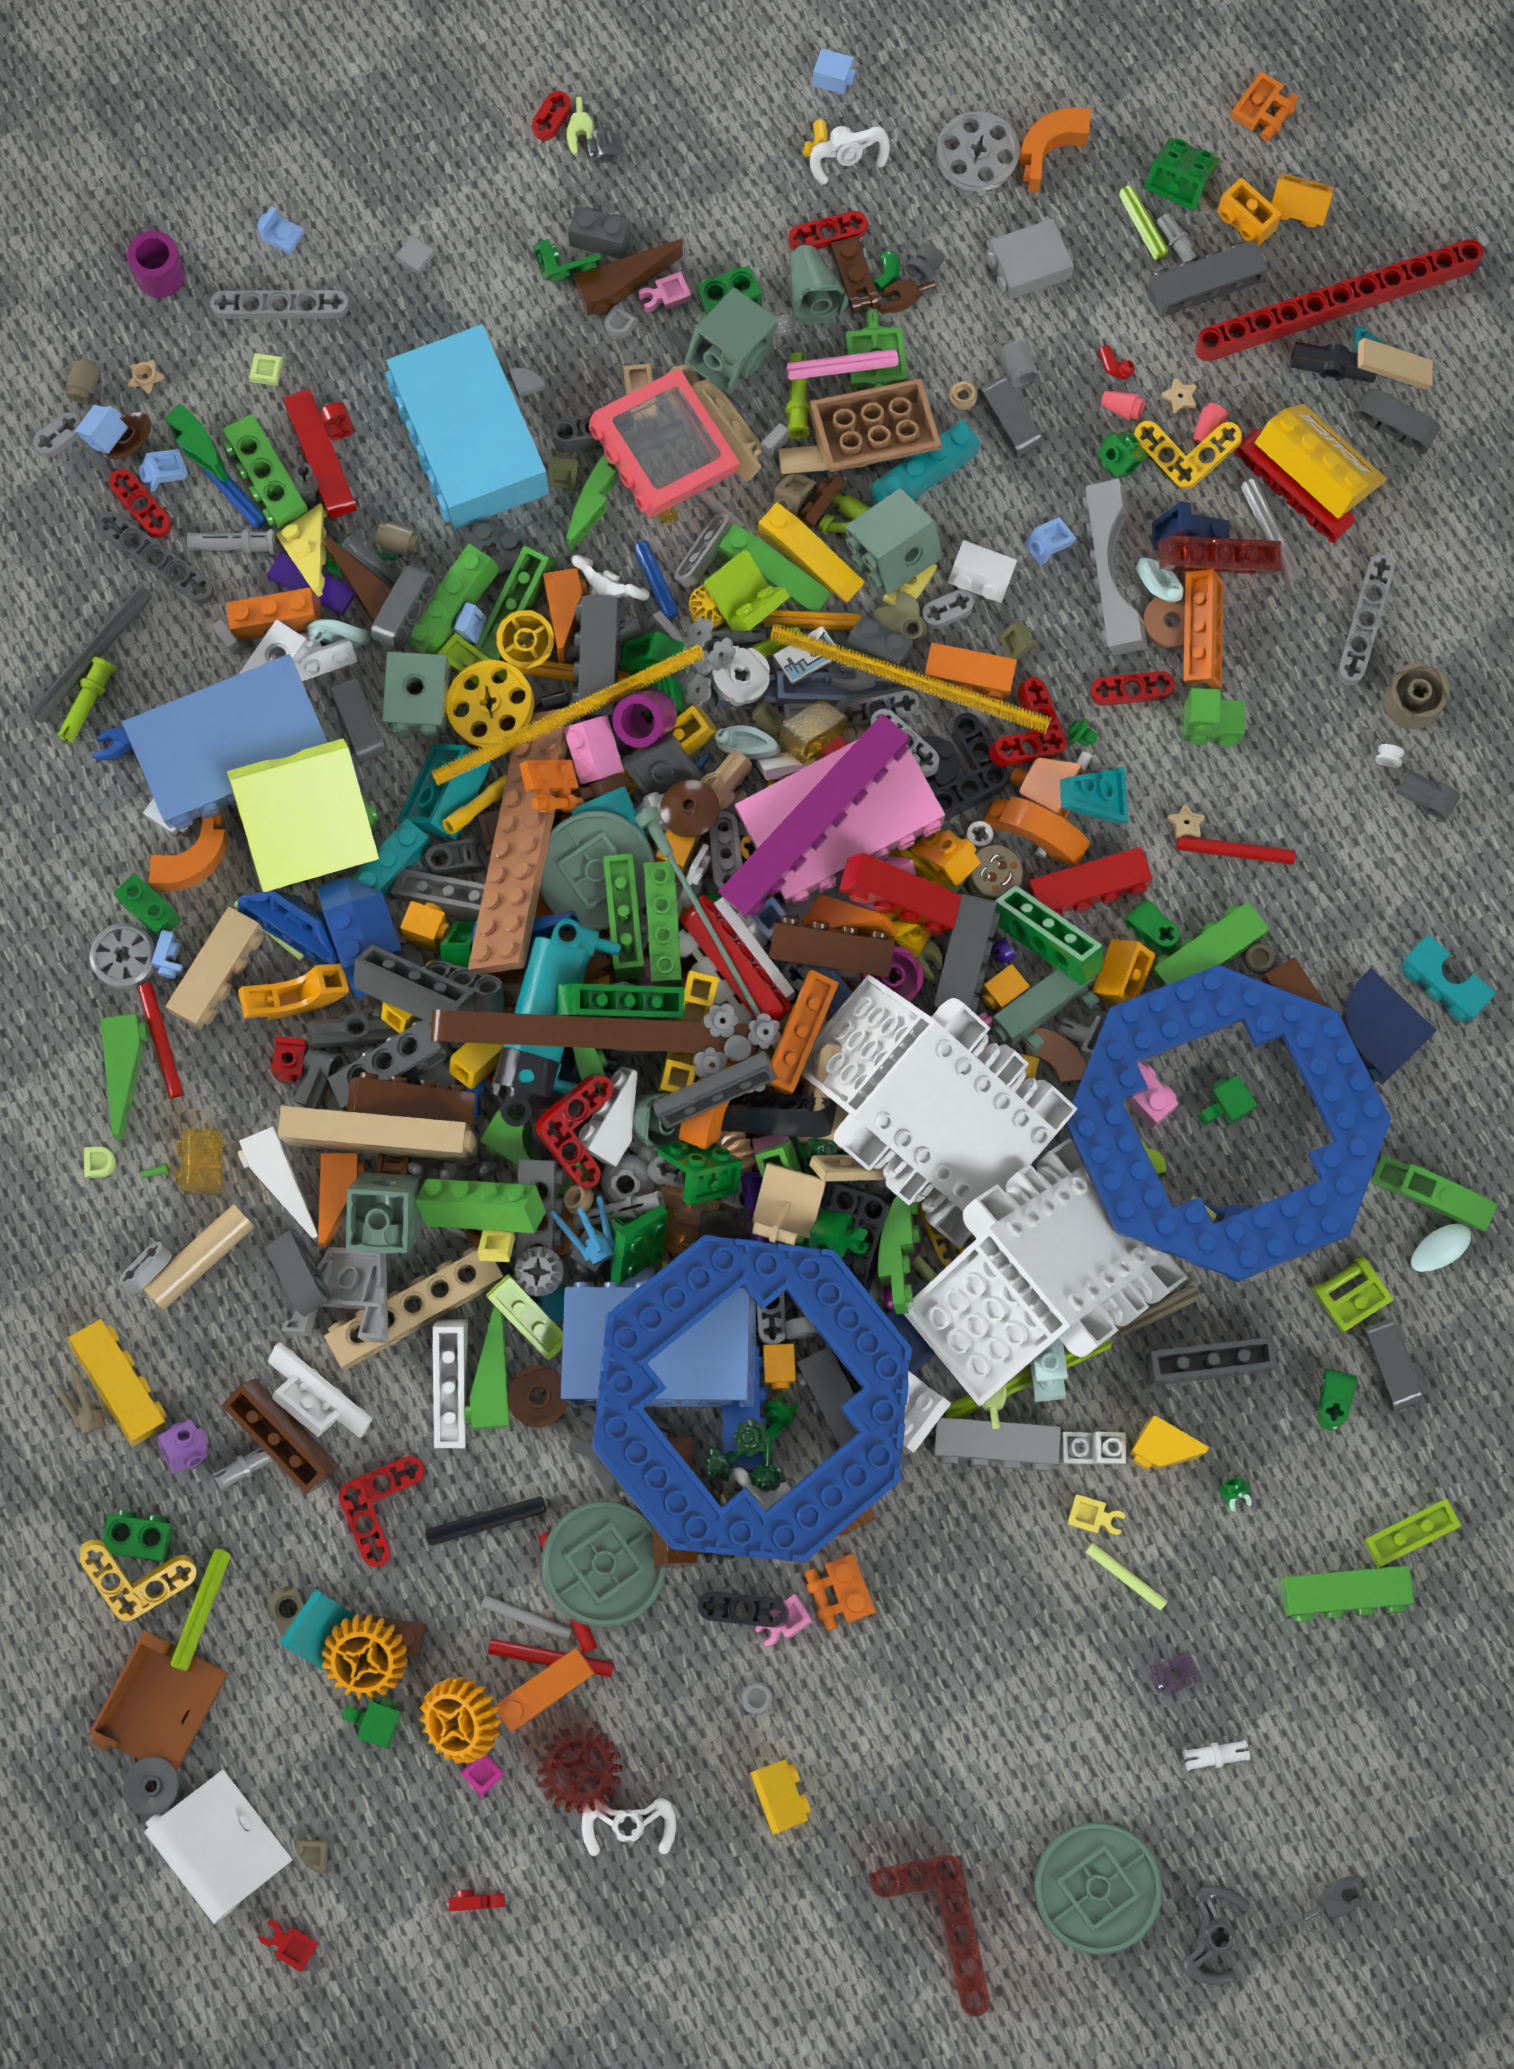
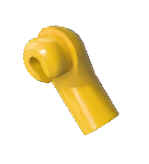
M819 119L814 122L815 139L813 143L810 141L805 143L803 147V155L805 157H811L812 149L817 144L828 142L829 135L825 120Z

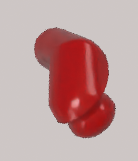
M1105 345L1098 349V354L1107 374L1121 380L1131 377L1135 371V365L1132 361L1124 360L1121 362L1116 360L1110 345Z

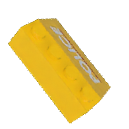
M1306 404L1282 410L1268 421L1255 441L1259 448L1337 519L1387 480L1379 470Z

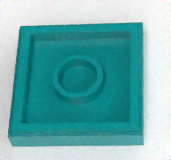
M315 1589L279 1643L306 1661L324 1670L325 1668H322V1663L326 1658L322 1656V1650L324 1647H327L325 1639L328 1635H332L331 1631L334 1626L338 1625L341 1627V1622L346 1618L352 1622L355 1614Z

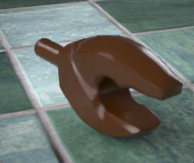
M901 280L890 284L884 289L881 297L886 298L896 295L899 299L880 306V312L895 313L906 310L920 298L921 292L937 287L935 280L919 286L916 285L915 281Z

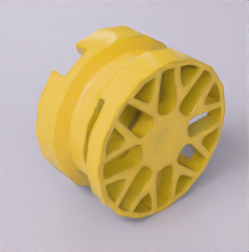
M702 585L695 589L689 600V612L692 621L696 624L697 619L702 617L713 622V629L722 626L726 620L705 586Z

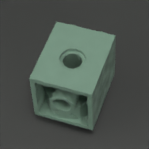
M733 287L695 327L684 363L730 395L744 379L750 378L763 362L769 351L780 319Z
M901 488L845 525L848 536L846 543L853 555L851 557L852 564L859 572L864 571L867 574L869 581L876 589L880 587L887 595L943 558L935 520Z
M387 652L382 722L389 732H393L394 737L410 738L412 733L422 734L424 739L439 740L440 735L447 736L448 716L446 708L448 690L451 686L452 666L446 655ZM423 688L419 694H412L414 690Z
M362 1172L347 1188L346 1249L365 1250L378 1254L408 1253L421 1236L422 1216L415 1198L423 1186V1176Z

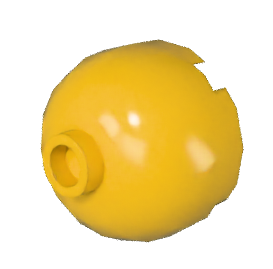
M518 610L510 613L501 621L496 632V644L500 655L509 664L518 668L531 669L541 665L550 657L554 646V632L551 624L543 615L533 610Z

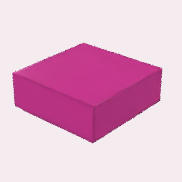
M488 1754L470 1763L460 1773L481 1796L505 1775Z

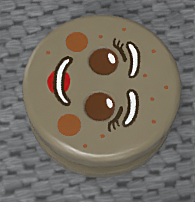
M989 845L976 853L981 864L965 878L968 889L975 897L995 902V900L1015 885L1020 886L1023 878V868L1018 856L1012 850L1001 845Z

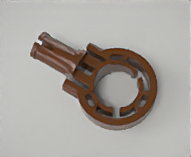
M624 773L596 782L593 781L582 788L578 785L579 788L572 791L571 794L575 797H582L584 803L623 786H625L627 792H630L633 788L628 774ZM556 809L554 817L566 812Z

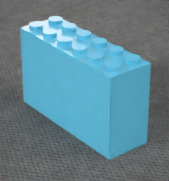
M483 324L386 360L389 371L384 372L388 382L387 386L393 401L397 403L399 416L403 425H406L408 429V436L414 450H417L422 471L424 474H427L434 499L437 498L440 505L441 516L445 523H451L453 530L549 494L545 467Z

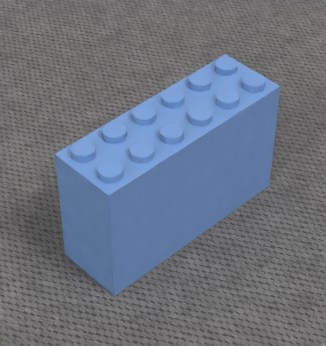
M291 654L122 721L162 819L170 829L175 827L176 830L191 826L193 824L192 820L203 816L204 819L214 817L221 813L220 808L231 804L232 808L237 807L227 771L265 760L286 758L301 750L328 743Z
M575 1282L574 1287H565L561 1399L569 1405L596 1406L606 1314L645 1282H637L635 1287H623V1283L618 1284L617 1282H606L604 1287H592V1283ZM743 1286L648 1362V1365L667 1389L645 1407H723V1405H731L732 1401H740V1407H754L757 1304Z

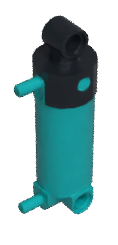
M572 919L559 921L553 930L551 939L535 937L514 1013L557 1015L558 984H583L590 957L593 956L594 950L617 956L621 945L598 938L599 931L579 926ZM563 928H569L574 932L575 939L565 942L560 939L558 931ZM505 1044L502 1047L492 1083L507 1087L506 1090L508 1091L500 1113L506 1124L511 1127H519L528 1122L536 1096L552 1099L554 1091L567 1094L578 1085L558 1079L562 1065L560 1062L565 1047ZM519 1103L524 1107L525 1114L522 1119L512 1120L509 1118L507 1108L510 1104Z

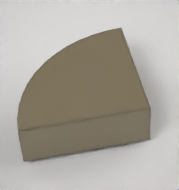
M296 1839L297 1852L302 1861L313 1871L327 1874L329 1841Z

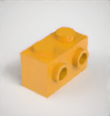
M1280 172L1271 204L1282 213L1281 220L1294 218L1301 220L1300 223L1308 227L1323 226L1333 196L1334 186Z
M1242 177L1222 194L1217 210L1225 223L1231 224L1236 228L1245 241L1252 242L1255 240L1258 247L1277 230L1282 216L1278 209Z
M941 829L927 838L923 835L910 849L911 853L937 877L955 887L981 864L975 854L977 849L973 843L966 838L963 840L958 838L950 830L944 831Z
M411 901L400 926L404 939L415 947L439 955L441 951L440 944L450 929L445 912H442L443 909L433 903L426 902L425 905Z
M1111 939L1103 960V970L1098 973L1092 992L1103 1002L1111 1006L1140 996L1155 954L1139 941Z

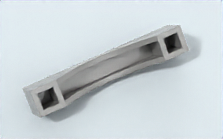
M1119 478L1085 486L1087 496L1083 497V506L1085 513L1090 515V523L1086 524L1089 540H1093L1094 550H1090L1092 565L1097 567L1098 576L1094 577V585L1097 594H1101L1102 603L1098 604V613L1100 620H1104L1105 630L1101 631L1103 645L1105 648L1108 647L1113 655L1148 649L1144 621L1139 613L1123 599L1114 575L1116 541L1124 522L1129 516L1125 488Z

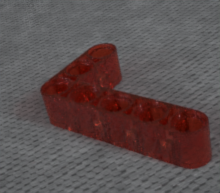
M943 1854L876 1869L870 1877V1886L874 1893L881 1897H893L936 1888L960 2007L966 2014L972 2017L983 2015L989 2007V1994L960 1861L952 1855ZM945 1860H951L956 1868L955 1874L949 1879H944L939 1874V1865ZM914 1866H919L924 1871V1880L918 1885L910 1884L907 1879L908 1871ZM882 1873H889L893 1878V1886L886 1892L880 1891L876 1886V1879ZM950 1893H958L962 1898V1905L956 1911L948 1910L945 1905L946 1897ZM959 1925L965 1926L969 1931L968 1940L962 1944H957L952 1939L953 1929ZM966 1958L972 1959L976 1965L975 1972L968 1977L962 1976L959 1972V1964ZM973 1991L979 1992L982 1996V2004L977 2009H969L965 2004L966 1996Z

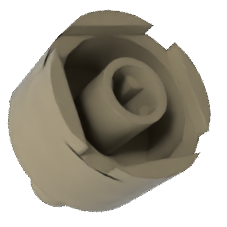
M1414 662L1403 666L1396 673L1384 695L1386 712L1396 725L1401 728L1421 729L1429 726L1437 719L1445 707L1450 693L1447 678L1440 670H1435L1423 662Z

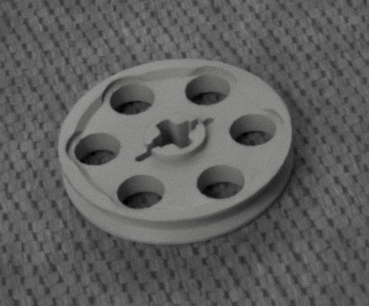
M982 111L963 113L949 121L939 135L936 149L937 163L943 175L957 187L969 191H986L1003 184L1014 172L1020 156V144L1013 128L999 116ZM972 122L977 125L978 130L974 133H969L964 130L963 125ZM998 129L1003 131L1005 137L1001 140H996L990 136V132ZM955 140L959 147L955 150H949L944 146V142ZM980 140H982V152L978 156L976 164H974V153L979 146ZM1000 154H1008L1012 157V162L1002 164L998 161L997 157ZM955 164H962L966 168V172L960 175L955 174L951 167ZM982 171H988L993 175V179L985 182L979 179L978 174Z

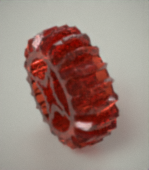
M581 1726L576 1727L575 1736H572L570 1730L566 1728L563 1730L566 1739L561 1741L559 1736L554 1735L552 1738L557 1745L552 1748L550 1745L545 1744L544 1749L550 1754L549 1757L539 1756V1762L547 1765V1767L537 1769L539 1776H547V1778L539 1782V1786L541 1788L550 1787L544 1794L548 1800L557 1796L553 1804L556 1808H560L566 1801L565 1811L567 1813L573 1811L575 1804H577V1812L580 1815H583L585 1812V1804H588L590 1810L595 1812L597 1811L596 1800L599 1799L600 1803L606 1806L608 1802L603 1795L606 1792L611 1796L616 1795L617 1792L610 1787L611 1783L618 1785L622 1782L621 1778L613 1775V1773L623 1771L621 1764H613V1762L621 1758V1754L619 1752L610 1753L614 1749L615 1743L611 1740L604 1744L606 1735L603 1732L594 1739L595 1729L589 1727L585 1736H583ZM582 1745V1748L578 1749L576 1756L573 1758L560 1759L568 1749ZM592 1747L602 1753L605 1762V1772L591 1766L592 1755L590 1752ZM585 1762L583 1766L590 1773L582 1772L579 1774V1777L575 1778L577 1775L570 1768H580L581 1763ZM556 1769L569 1774L568 1785L570 1788L568 1793L559 1788L555 1776ZM601 1781L591 1792L578 1795L587 1782Z

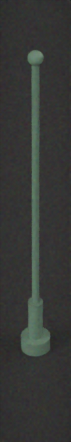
M651 807L635 817L639 827L649 830L663 857L668 858L757 1018L761 1014L760 1010L672 855L674 850L658 823L662 816L657 807ZM778 1043L772 1045L774 1050H776Z

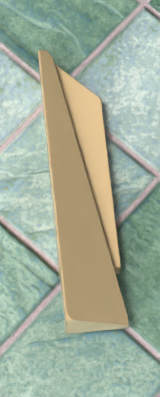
M686 364L673 367L668 374L680 368L739 460L740 464L736 473L745 482L751 480L761 468V464L757 461L758 455L762 451L760 441L718 386L708 379L701 381L696 371ZM669 391L662 392L678 413L687 421Z

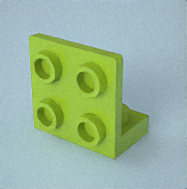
M742 550L704 581L705 588L733 631H750L790 598L785 587H772L768 585L747 550Z

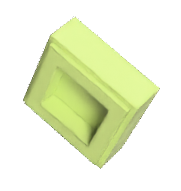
M255 353L249 376L250 382L278 386L283 357Z

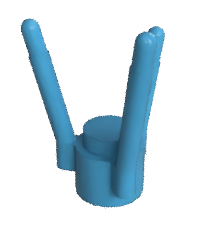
M601 1196L597 1197V1204L605 1238H603L602 1234L596 1235L583 1208L579 1207L577 1209L590 1237L585 1241L587 1247L583 1245L555 1211L550 1212V1215L579 1249L585 1262L591 1260L593 1266L607 1261L614 1255L613 1248L615 1243L611 1235L606 1209Z

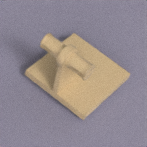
M767 1163L752 1222H755L752 1234L767 1237L769 1242L776 1243L780 1241L795 1246L798 1235L810 1239L809 1231L817 1220L826 1181L823 1182L819 1177Z

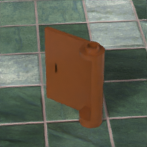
M143 1630L88 1733L93 1737L91 1743L106 1751L109 1750L110 1746L118 1748L139 1760L147 1757L165 1759L177 1772L229 1673L193 1655L187 1671L176 1669L171 1666V1660L177 1646Z

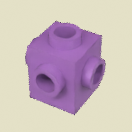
M191 1419L184 1423H176L166 1432L157 1436L159 1451L173 1474L185 1468H193L199 1465L203 1459L207 1458L206 1445L209 1444L208 1438L201 1427L196 1428Z

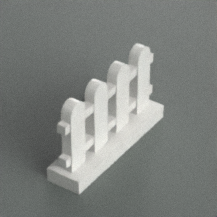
M723 898L715 902L716 907L790 1002L796 997L794 989L772 960L769 959V956L729 903ZM684 929L679 932L680 958H687L692 954L698 962L693 965L691 971L718 977L719 981L713 1004L719 1006L728 1001L734 1009L733 1015L738 1017V1024L748 1025L754 1019L753 1015L744 1003H738L734 997L736 995L734 990L725 979L723 981L716 973L718 969L708 956L704 957L699 951L701 947L689 932L686 933Z

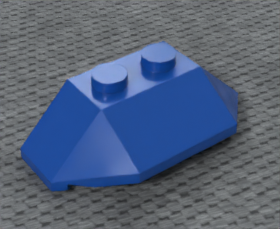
M345 876L318 886L323 914L340 963L356 998L359 999L368 994L354 988L355 959L371 945H375L399 957L402 947L383 893Z
M270 890L243 895L238 899V912L258 922L263 930L283 941L314 964H338L337 951L323 912L319 910L315 912L306 906L305 901L295 894L291 896L284 890Z

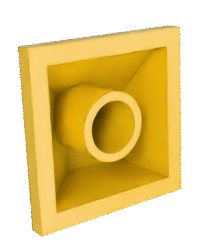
M1154 1415L1144 1425L1129 1454L1134 1457L1133 1462L1136 1465L1149 1470L1150 1467L1159 1469L1198 1459L1207 1452L1209 1447Z

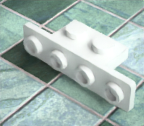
M307 633L300 634L306 638L308 642L306 648L309 649L305 659L300 664L295 663L302 681L358 662L351 640L348 638L322 647L320 641H311ZM282 651L273 653L271 661L285 656L286 653Z
M280 1342L274 1346L268 1362L288 1380L274 1392L272 1399L317 1437L338 1420L357 1437L361 1438L372 1421V1418L365 1410L343 1395L340 1389L326 1381L317 1370L311 1368L297 1357L294 1351L288 1349Z

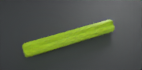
M214 1549L171 1660V1666L176 1669L187 1671L231 1558V1554L225 1550Z

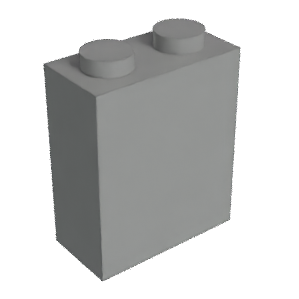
M1053 218L991 239L989 251L986 252L990 268H995L998 273V287L1001 292H1006L1009 300L1072 278L1074 264Z

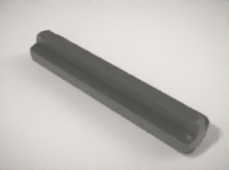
M349 535L345 538L342 548L389 588L393 589L400 575L354 535Z

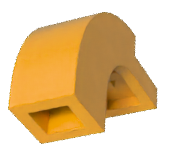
M328 964L316 965L305 975L290 981L242 986L238 992L244 1019L267 1017L268 1020H273L328 1006L344 997L349 992L342 965Z

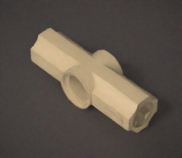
M732 750L715 772L708 773L700 780L710 786L716 793L720 811L733 802L735 799L734 790L752 769V762L739 751ZM690 801V803L685 807V809H692L694 803Z

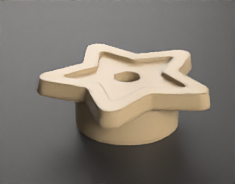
M153 359L149 362L130 365L133 374L132 379L128 383L130 387L141 386L149 394L152 391L153 384L164 379V375L155 371V361ZM144 374H147V375H148V377H147L146 379L143 378V375H144Z
M1175 378L1173 379L1171 389L1163 392L1161 397L1169 401L1173 413H1177L1180 409L1186 407L1196 408V402L1192 397L1196 390V385H1183ZM1178 394H1182L1183 397L1179 398Z
M1183 805L1178 814H1172L1167 817V820L1173 824L1177 838L1182 836H1195L1199 838L1201 836L1199 825L1203 822L1205 816L1192 813L1187 805Z

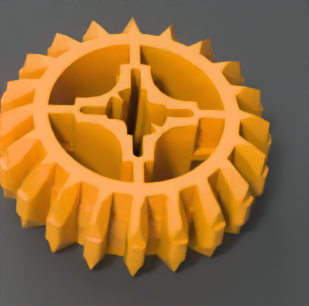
M357 1614L352 1622L346 1618L341 1622V1627L338 1625L334 1626L331 1631L332 1635H328L325 1639L327 1647L323 1648L322 1656L326 1659L322 1663V1668L331 1669L326 1675L327 1680L336 1678L335 1689L344 1686L346 1688V1696H349L352 1691L356 1692L358 1700L362 1699L364 1693H367L370 1700L375 1698L377 1692L383 1696L387 1693L388 1687L392 1689L396 1687L397 1679L402 1678L405 1672L402 1667L406 1666L408 1659L403 1656L407 1651V1647L399 1645L403 1639L402 1634L392 1635L395 1629L394 1624L385 1628L383 1626L384 1618H380L375 1623L371 1614L367 1615L365 1621ZM355 1637L368 1638L367 1640L362 1642H358L355 1640H352L351 1642L348 1641L349 1639ZM377 1642H378V1643L383 1647V1649L385 1650L388 1659L385 1658V1657H386L385 1654H383L382 1652L379 1651V1649H378V1647H377ZM367 1648H370L367 1660L360 1666L362 1654L365 1653ZM343 1659L351 1664L352 1671L346 1666ZM366 1672H371L374 1674H377L378 1672L381 1673L379 1675L371 1677L361 1676Z
M465 1676L458 1678L450 1677L435 1684L431 1691L424 1696L426 1702L423 1703L420 1709L425 1714L419 1719L426 1725L422 1732L428 1733L430 1737L427 1744H434L436 1746L435 1754L444 1752L445 1761L453 1759L455 1764L463 1762L466 1764L472 1763L478 1758L486 1756L487 1752L497 1744L495 1739L501 1733L497 1726L502 1721L495 1717V1713H497L499 1708L493 1707L491 1704L494 1696L485 1695L486 1686L477 1688L476 1679L467 1681Z

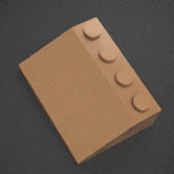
M922 379L810 401L811 425L817 446L829 472L942 449Z

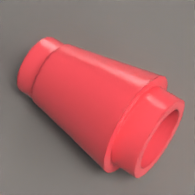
M1106 390L1101 400V407L1130 422L1132 419L1137 421L1140 419L1145 406V399L1136 393Z
M1208 403L1207 407H1203L1192 441L1199 445L1218 426L1228 422V411L1215 403Z

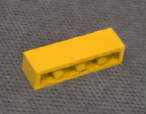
M102 1319L68 1337L69 1347L131 1447L136 1446L164 1429V1418L167 1417L166 1412L158 1401L153 1403L148 1395L151 1389L142 1375L137 1377L132 1367L135 1366V1363L127 1350L123 1352L120 1350L116 1343L119 1341V1337L111 1325L106 1326Z

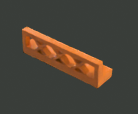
M1214 569L1185 573L1183 681L1186 685L1207 683L1212 689L1222 690L1224 582Z
M810 970L806 976L771 1060L778 1078L767 1084L776 1088L774 1091L776 1094L788 1095L794 1093L839 982L814 970Z

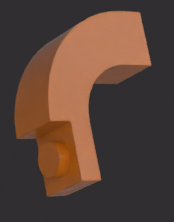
M1072 107L1053 111L1040 118L1029 129L1024 138L1019 159V166L1024 167L1023 182H1028V192L1039 193L1042 162L1049 151L1065 145L1087 146L1090 130V108Z
M1011 796L1010 800L995 798L983 820L994 830L1016 834L1035 843L1058 863L1078 866L1090 844L1088 838L1079 829L1061 816L1031 801Z
M224 811L208 819H204L202 816L200 836L189 850L177 855L151 854L148 883L154 891L186 889L202 882L215 871L226 853L229 836L225 829H218L224 826Z
M727 1058L724 1067L728 1068L739 1062H734ZM712 1062L709 1063V1066L711 1068L713 1067ZM703 1076L699 1077L697 1082L702 1080ZM729 1101L681 1122L679 1140L702 1149H706L718 1141Z

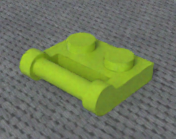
M1362 1255L1354 1259L1351 1266L1323 1284L1317 1283L1311 1287L1312 1293L1322 1304L1342 1334L1394 1300L1371 1265ZM1359 1274L1363 1275L1366 1279L1364 1283L1335 1302L1329 1295L1330 1293Z

